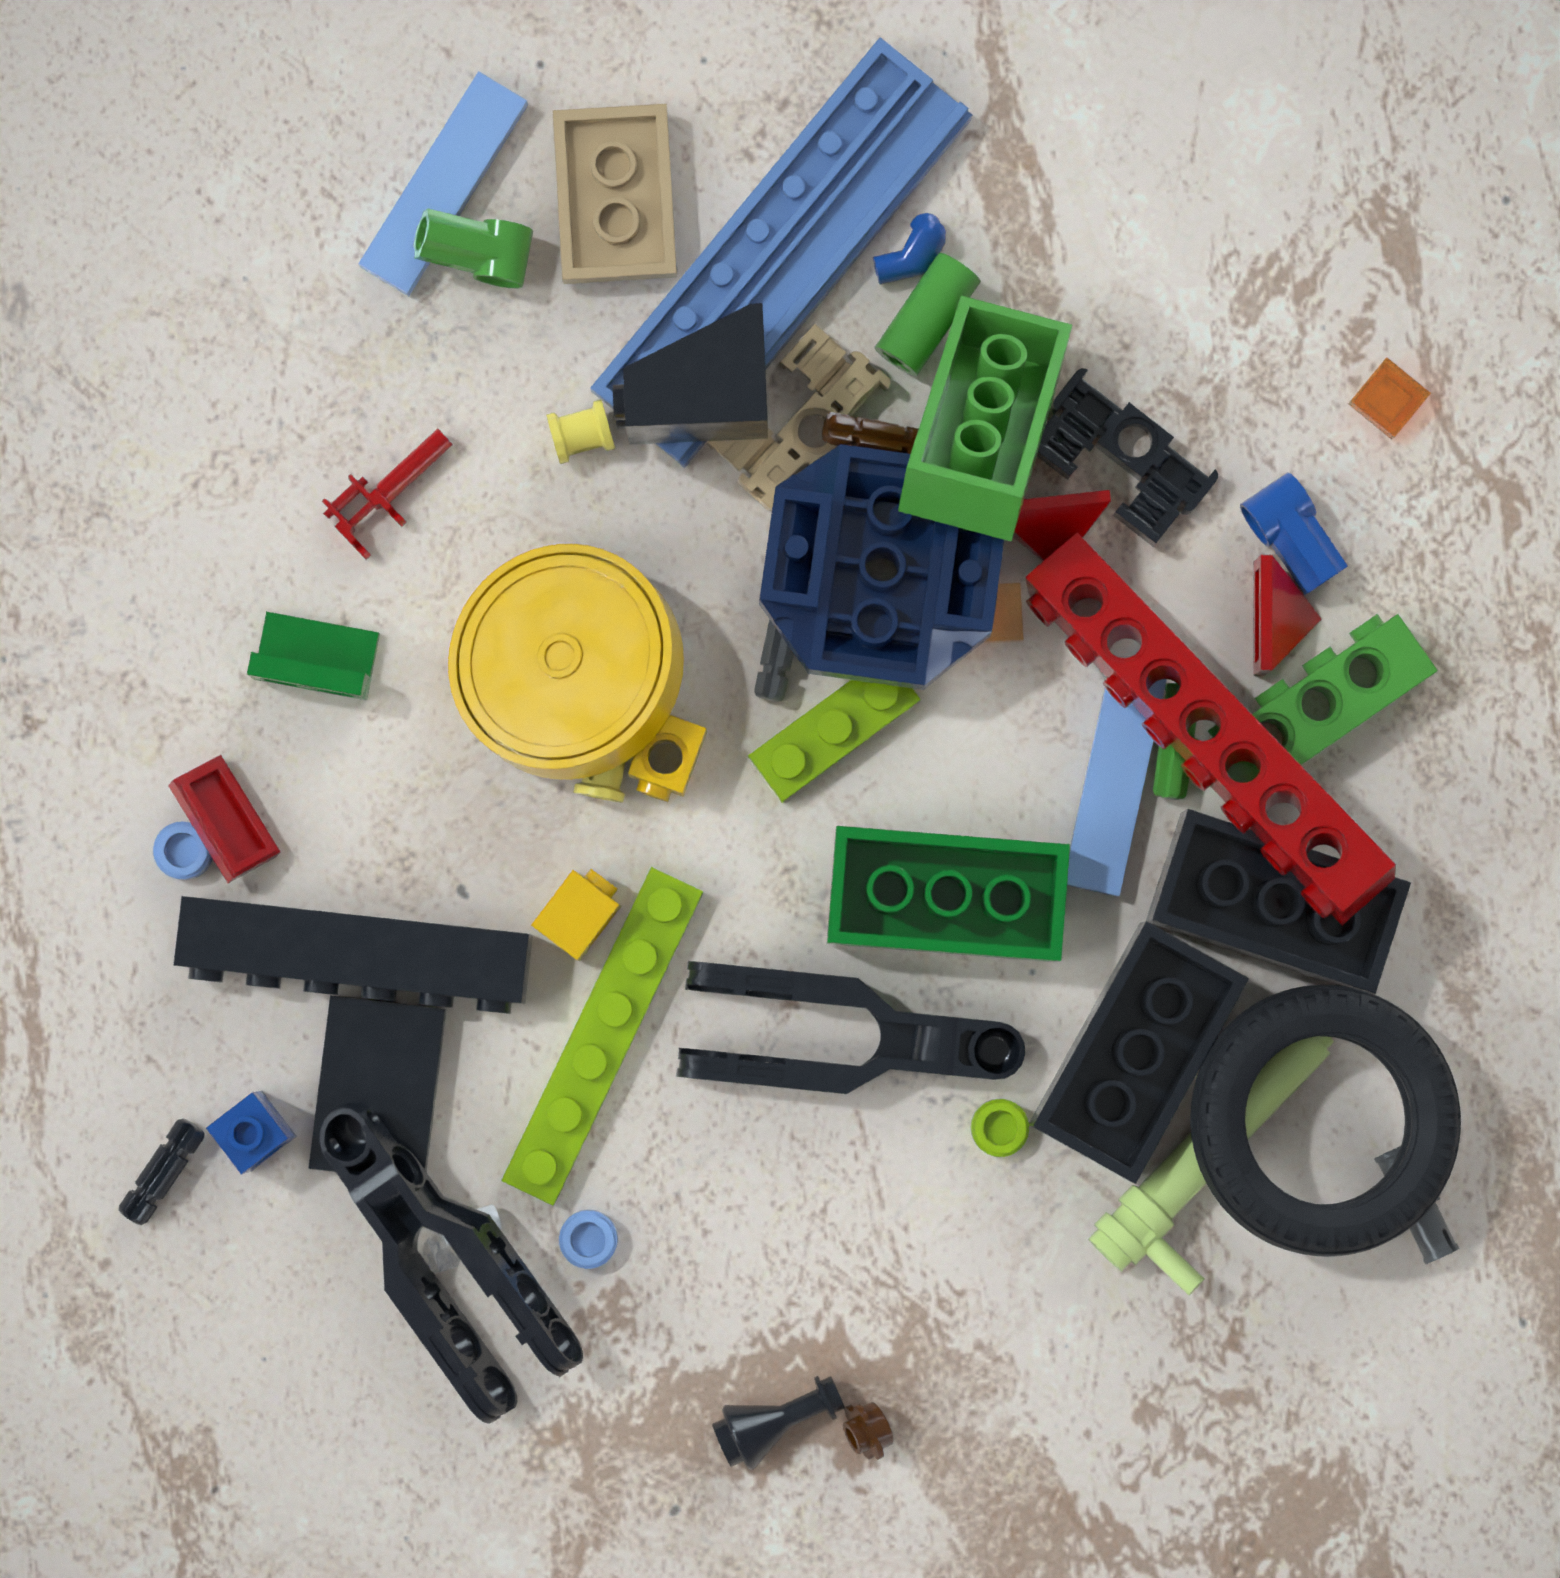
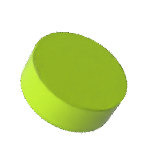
M992 1099L980 1105L973 1114L970 1126L971 1135L975 1144L983 1152L995 1157H1006L1019 1151L1026 1143L1029 1135V1121L1023 1109L1016 1103L1007 1099Z

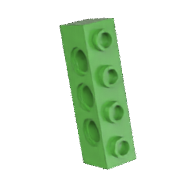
M1376 614L1349 633L1355 643L1346 650L1336 655L1331 646L1302 665L1308 676L1289 688L1284 679H1282L1254 698L1261 708L1252 713V715L1260 723H1271L1280 730L1282 746L1300 765L1438 671L1399 614L1385 623ZM1353 659H1366L1375 667L1376 680L1371 688L1359 687L1351 680L1349 666ZM1306 691H1319L1327 698L1329 713L1324 720L1316 721L1310 719L1303 712L1301 701ZM1215 725L1207 731L1214 738L1220 728ZM1242 761L1233 764L1227 774L1236 782L1246 783L1255 779L1260 771L1254 764Z

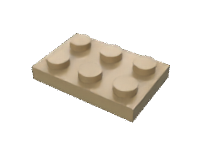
M667 104L552 110L563 284L677 278Z

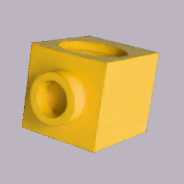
M670 715L653 740L633 758L628 775L630 778L639 781L636 791L665 802L669 801L671 793L684 797L704 743L707 729ZM661 743L676 745L683 755L680 767L670 774L656 772L649 763L651 751Z
M592 869L584 877L572 870L531 926L573 958L581 961L622 907L612 899L618 888Z

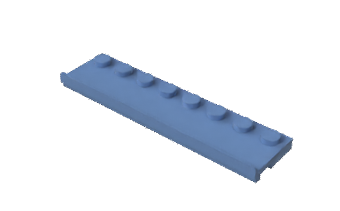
M880 37L590 387L591 392L613 409V385L624 384V367L753 303H763L766 370L969 124L973 115L968 111L969 108L962 102H956L936 86L931 77ZM707 441L655 444L685 468Z

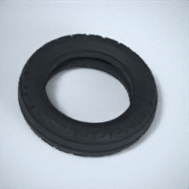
M1310 985L1285 990L1257 1002L1237 1016L1222 1031L1213 1043L1198 1072L1191 1101L1190 1126L1193 1148L1203 1178L1216 1200L1238 1224L1261 1240L1281 1249L1304 1255L1333 1257L1356 1254L1383 1245L1407 1231L1427 1213L1440 1196L1453 1170L1460 1143L1461 1111L1456 1084L1443 1053L1429 1033L1413 1017L1393 1003L1360 989L1339 985ZM1316 1036L1343 1039L1364 1048L1374 1055L1393 1077L1402 1098L1405 1116L1402 1144L1396 1160L1387 1174L1367 1192L1353 1199L1334 1204L1309 1203L1297 1199L1277 1187L1264 1174L1256 1162L1249 1146L1245 1124L1246 1106L1250 1090L1266 1063L1287 1046Z

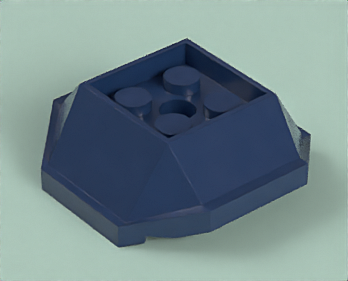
M840 444L798 474L792 475L775 487L759 605L808 674L924 690L991 637L1004 539L899 512L898 508L906 468L911 454ZM885 558L896 566L898 573L888 581H878L867 573L865 567L873 559Z

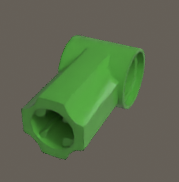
M428 208L423 211L416 229L413 244L415 249L414 259L473 273V278L482 283L518 289L522 288L524 284L533 230L525 225L506 220L486 219L481 222Z

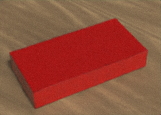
M222 755L175 778L168 785L228 884L280 854L279 848Z

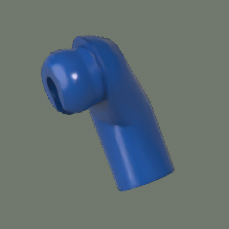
M931 213L917 215L910 223L913 230L903 250L873 257L879 285L924 275L937 254L942 251L946 241V230L937 216Z

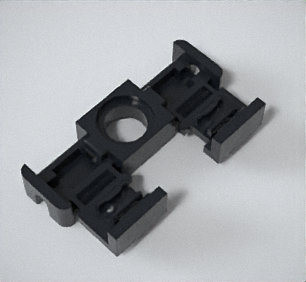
M1081 368L1075 372L1053 401L1051 410L1054 415L1045 425L1037 457L1068 480L1078 468L1073 461L1085 448L1090 452L1094 446L1139 480L1135 488L1140 493L1130 506L1123 502L1113 516L1154 547L1180 513L1188 515L1196 508L1217 481L1218 472L1215 469L1209 477L1168 446L1174 436L1130 402H1128L1123 410L1083 379L1088 370ZM1059 409L1063 410L1059 417L1055 415ZM1131 426L1144 429L1151 441L1149 451L1140 457H1130L1124 454L1118 443L1121 431ZM1096 437L1099 438V440H1098V442L1096 443V445H1093V444H1092L1093 440H1094ZM1146 475L1148 478L1142 483L1141 479ZM1182 503L1185 508L1182 512H1179L1177 507Z

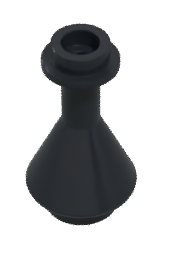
M819 1376L814 1377L816 1390L781 1406L724 1405L722 1409L724 1419L713 1423L712 1427L730 1467L744 1461L748 1469L754 1470L791 1426L826 1411L833 1420L837 1419L835 1413L845 1409V1406L832 1377L830 1376L823 1380H820Z

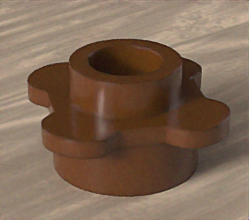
M874 1402L864 1406L860 1404L855 1407L851 1404L846 1406L844 1411L848 1421L843 1423V1430L851 1448L857 1454L863 1453L868 1460L873 1457L877 1460L883 1458V1449L892 1445L894 1440L890 1425L881 1409Z

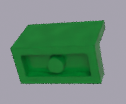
M266 611L258 653L251 652L247 675L254 680L367 701L380 633Z

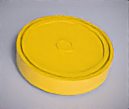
M555 544L532 549L512 558L494 570L480 583L465 603L452 633L448 655V676L451 693L459 714L469 730L492 752L515 768L535 776L557 780L580 779L602 774L627 762L645 748L658 734L670 716L680 691L684 666L680 629L669 604L661 593L628 561L604 549L582 544Z

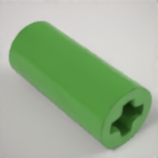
M938 253L875 345V350L898 369L917 377L951 327L961 295L971 297L981 282L979 277L951 256Z

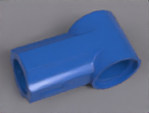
M1287 472L1240 504L1241 512L1254 534L1265 546H1272L1304 595L1348 567L1331 542V539L1314 517L1317 512L1311 498L1291 473Z

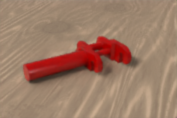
M437 428L385 476L371 493L364 488L369 482L363 476L357 481L350 474L348 479L352 484L332 503L325 498L322 500L323 504L328 508L323 514L328 519L333 515L338 518L340 522L334 527L367 560L371 554L353 536L355 532L354 527L374 508L376 510L384 508L403 527L407 523L406 520L390 503L453 444ZM361 493L369 502L348 521L340 511Z

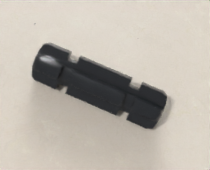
M186 1119L177 1120L166 1136L169 1141L166 1145L160 1144L135 1181V1184L138 1186L136 1190H129L120 1203L119 1212L135 1224L143 1225L147 1223L158 1207L154 1203L157 1199L161 1200L165 1197L188 1163L186 1156L188 1153H195L203 1141L205 1133Z

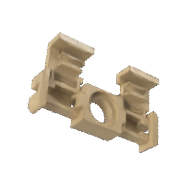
M816 324L806 332L778 365L784 370H789L791 373L797 368L811 381L806 387L810 391L816 389L822 397L816 392L813 393L775 435L781 443L778 444L771 437L774 433L769 428L768 439L728 440L727 442L722 440L708 441L706 443L711 450H716L737 471L744 468L751 475L748 478L744 473H741L738 477L739 485L766 510L771 512L775 487L792 475L798 474L806 466H809L836 447L829 443L818 448H811L803 444L798 435V427L801 420L810 415L820 416L825 419L826 415L831 412L851 417L878 386L884 391L890 386V379L881 370L874 369L869 364L870 360L863 353L853 351L847 356L853 363L850 365L843 358L846 352ZM813 340L816 344L796 365L795 362L797 361V359L807 350V348L812 344L810 341Z

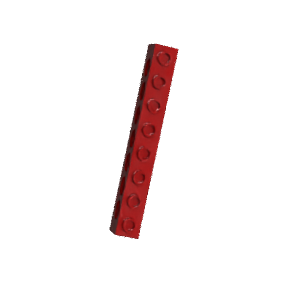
M1075 533L1025 576L1030 596L1026 603L1034 615L1047 627L1054 622L1068 636L1064 643L1071 654L1085 667L1092 663L1096 665L1107 677L1103 681V685L1109 694L1123 708H1127L1131 703L1146 718L1142 722V726L1153 741L1164 750L1171 745L1186 760L1181 764V767L1190 780L1202 791L1211 787L1225 801L1221 806L1225 816L1242 833L1251 829L1265 844L1261 848L1262 854L1280 874L1286 875L1291 871L1306 887L1301 891L1302 896L1316 913L1323 918H1326L1331 913L1343 925L1395 879L1396 864L1078 533ZM1090 598L1102 604L1101 609L1090 617H1081L1071 611L1073 606L1082 599ZM1121 639H1132L1141 645L1140 650L1128 658H1120L1110 652L1113 644ZM1162 679L1172 680L1180 686L1178 693L1168 699H1158L1149 693V689L1155 682ZM1200 720L1211 721L1220 728L1214 738L1206 741L1194 739L1188 734V730L1192 724ZM1246 761L1254 764L1260 772L1252 781L1240 783L1228 776L1229 768L1237 762ZM1288 803L1297 808L1300 815L1291 824L1279 825L1272 822L1268 818L1267 813L1276 804ZM1328 845L1338 851L1340 859L1331 867L1321 868L1313 865L1307 858V855L1316 846Z

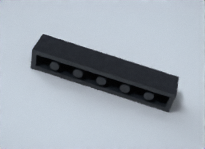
M182 896L173 966L189 967L188 979L222 983L224 971L246 973V985L280 989L282 977L304 980V992L338 995L339 984L362 986L361 998L396 1001L397 990L420 992L418 1004L453 1008L454 996L476 998V1010L511 1014L512 1003L525 1004L533 935Z

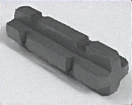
M770 619L760 665L764 666L763 672H758L754 692L757 697L765 700L782 701L785 698L788 678L785 677V673L791 670L794 653Z

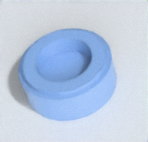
M181 821L169 824L160 831L155 839L153 847L155 862L160 870L170 877L181 880L194 879L202 875L209 868L213 860L190 822Z
M597 1210L576 1212L565 1221L559 1234V1245L564 1257L574 1266L584 1269H592L605 1264L614 1254L618 1243V1234L614 1223L607 1215Z

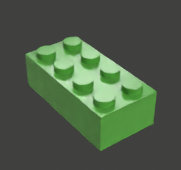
M961 295L907 464L898 508L899 512L1012 542L1061 374L1072 324Z

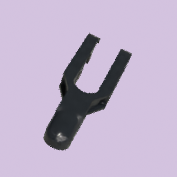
M688 961L687 970H689V975L686 978L685 990L866 1008L873 1015L879 1026L880 1042L874 1055L860 1066L679 1048L678 1059H680L679 1068L676 1071V1077L848 1094L890 1069L991 1080L1006 1079L1015 1074L1022 1066L1026 1053L1025 1043L1020 1033L1009 1024L998 1021L895 1011L859 978Z
M346 1103L334 1109L324 1119L320 1129L319 1141L322 1154L347 1187L355 1205L382 1241L384 1291L467 1407L479 1420L490 1424L499 1419L501 1415L514 1409L517 1405V1394L507 1374L417 1250L418 1237L423 1226L445 1237L487 1298L493 1295L519 1333L515 1337L520 1344L524 1345L527 1343L538 1360L549 1372L560 1378L569 1369L575 1368L582 1363L583 1350L575 1333L489 1214L444 1197L413 1153L405 1146L396 1142L378 1115L367 1106L359 1103ZM330 1142H331L332 1145L334 1146L335 1150H333V1149L331 1148Z

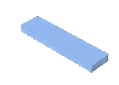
M478 71L358 263L362 269L408 297L410 296L430 262L414 259L415 249L413 244L415 233L423 211L429 208L460 216L528 106L527 100Z
M1167 679L1155 682L1150 687L1149 693L1158 699H1163ZM1104 688L1070 844L1067 886L1119 897L1153 739L1142 726V722L1146 718L1132 703L1127 708H1123L1109 694L1106 688Z

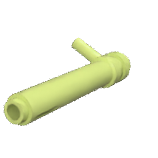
M1316 1036L1300 1040L1279 1051L1266 1063L1256 1077L1247 1101L1245 1124L1248 1140L1330 1055L1327 1049L1334 1043L1331 1037ZM1191 1133L1139 1187L1131 1185L1118 1199L1121 1205L1112 1215L1106 1212L1094 1224L1097 1230L1088 1239L1121 1272L1131 1262L1137 1265L1147 1255L1188 1295L1192 1294L1205 1278L1176 1252L1163 1237L1174 1226L1172 1219L1206 1184L1196 1160Z

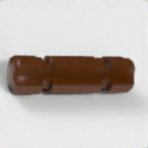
M831 412L824 419L822 440L835 446L842 444L911 454L919 428L909 426L904 428L898 424L861 417L854 419V417Z

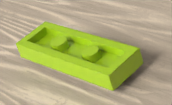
M850 680L749 754L748 758L781 803H783L918 704L921 699L913 688Z

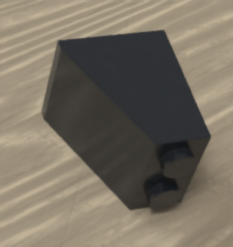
M763 303L749 304L623 368L624 384L613 385V410L617 429H626L630 444L768 439Z

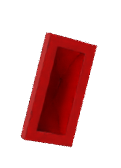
M1110 490L1024 499L1013 538L1044 561L1075 533H1078L1082 538L1086 535L1110 504Z
M1260 555L1253 562V676H1265L1322 620L1273 555Z

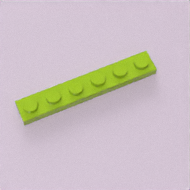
M653 867L650 868L503 1175L502 1182L552 1206L555 1205L704 893L703 891Z

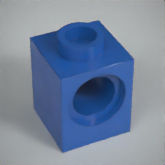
M263 1091L250 1093L206 1127L241 1175L252 1172L297 1137Z

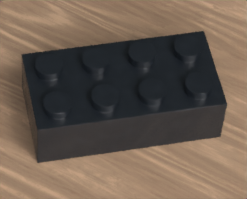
M1191 809L1181 812L1146 918L1147 922L1335 985L1356 988L1376 994L1411 882L1395 877L1390 884L1341 925L1331 913L1326 918H1323L1313 910L1301 894V891L1306 887L1291 871L1286 875H1282L1267 861L1261 852V848L1265 844L1251 829L1242 833L1230 822ZM1312 849L1307 855V858L1313 865L1321 868L1331 867L1339 861V858Z
M1147 921L1139 923L1031 1118L1029 1125L1129 1182L1136 1184L1249 978Z

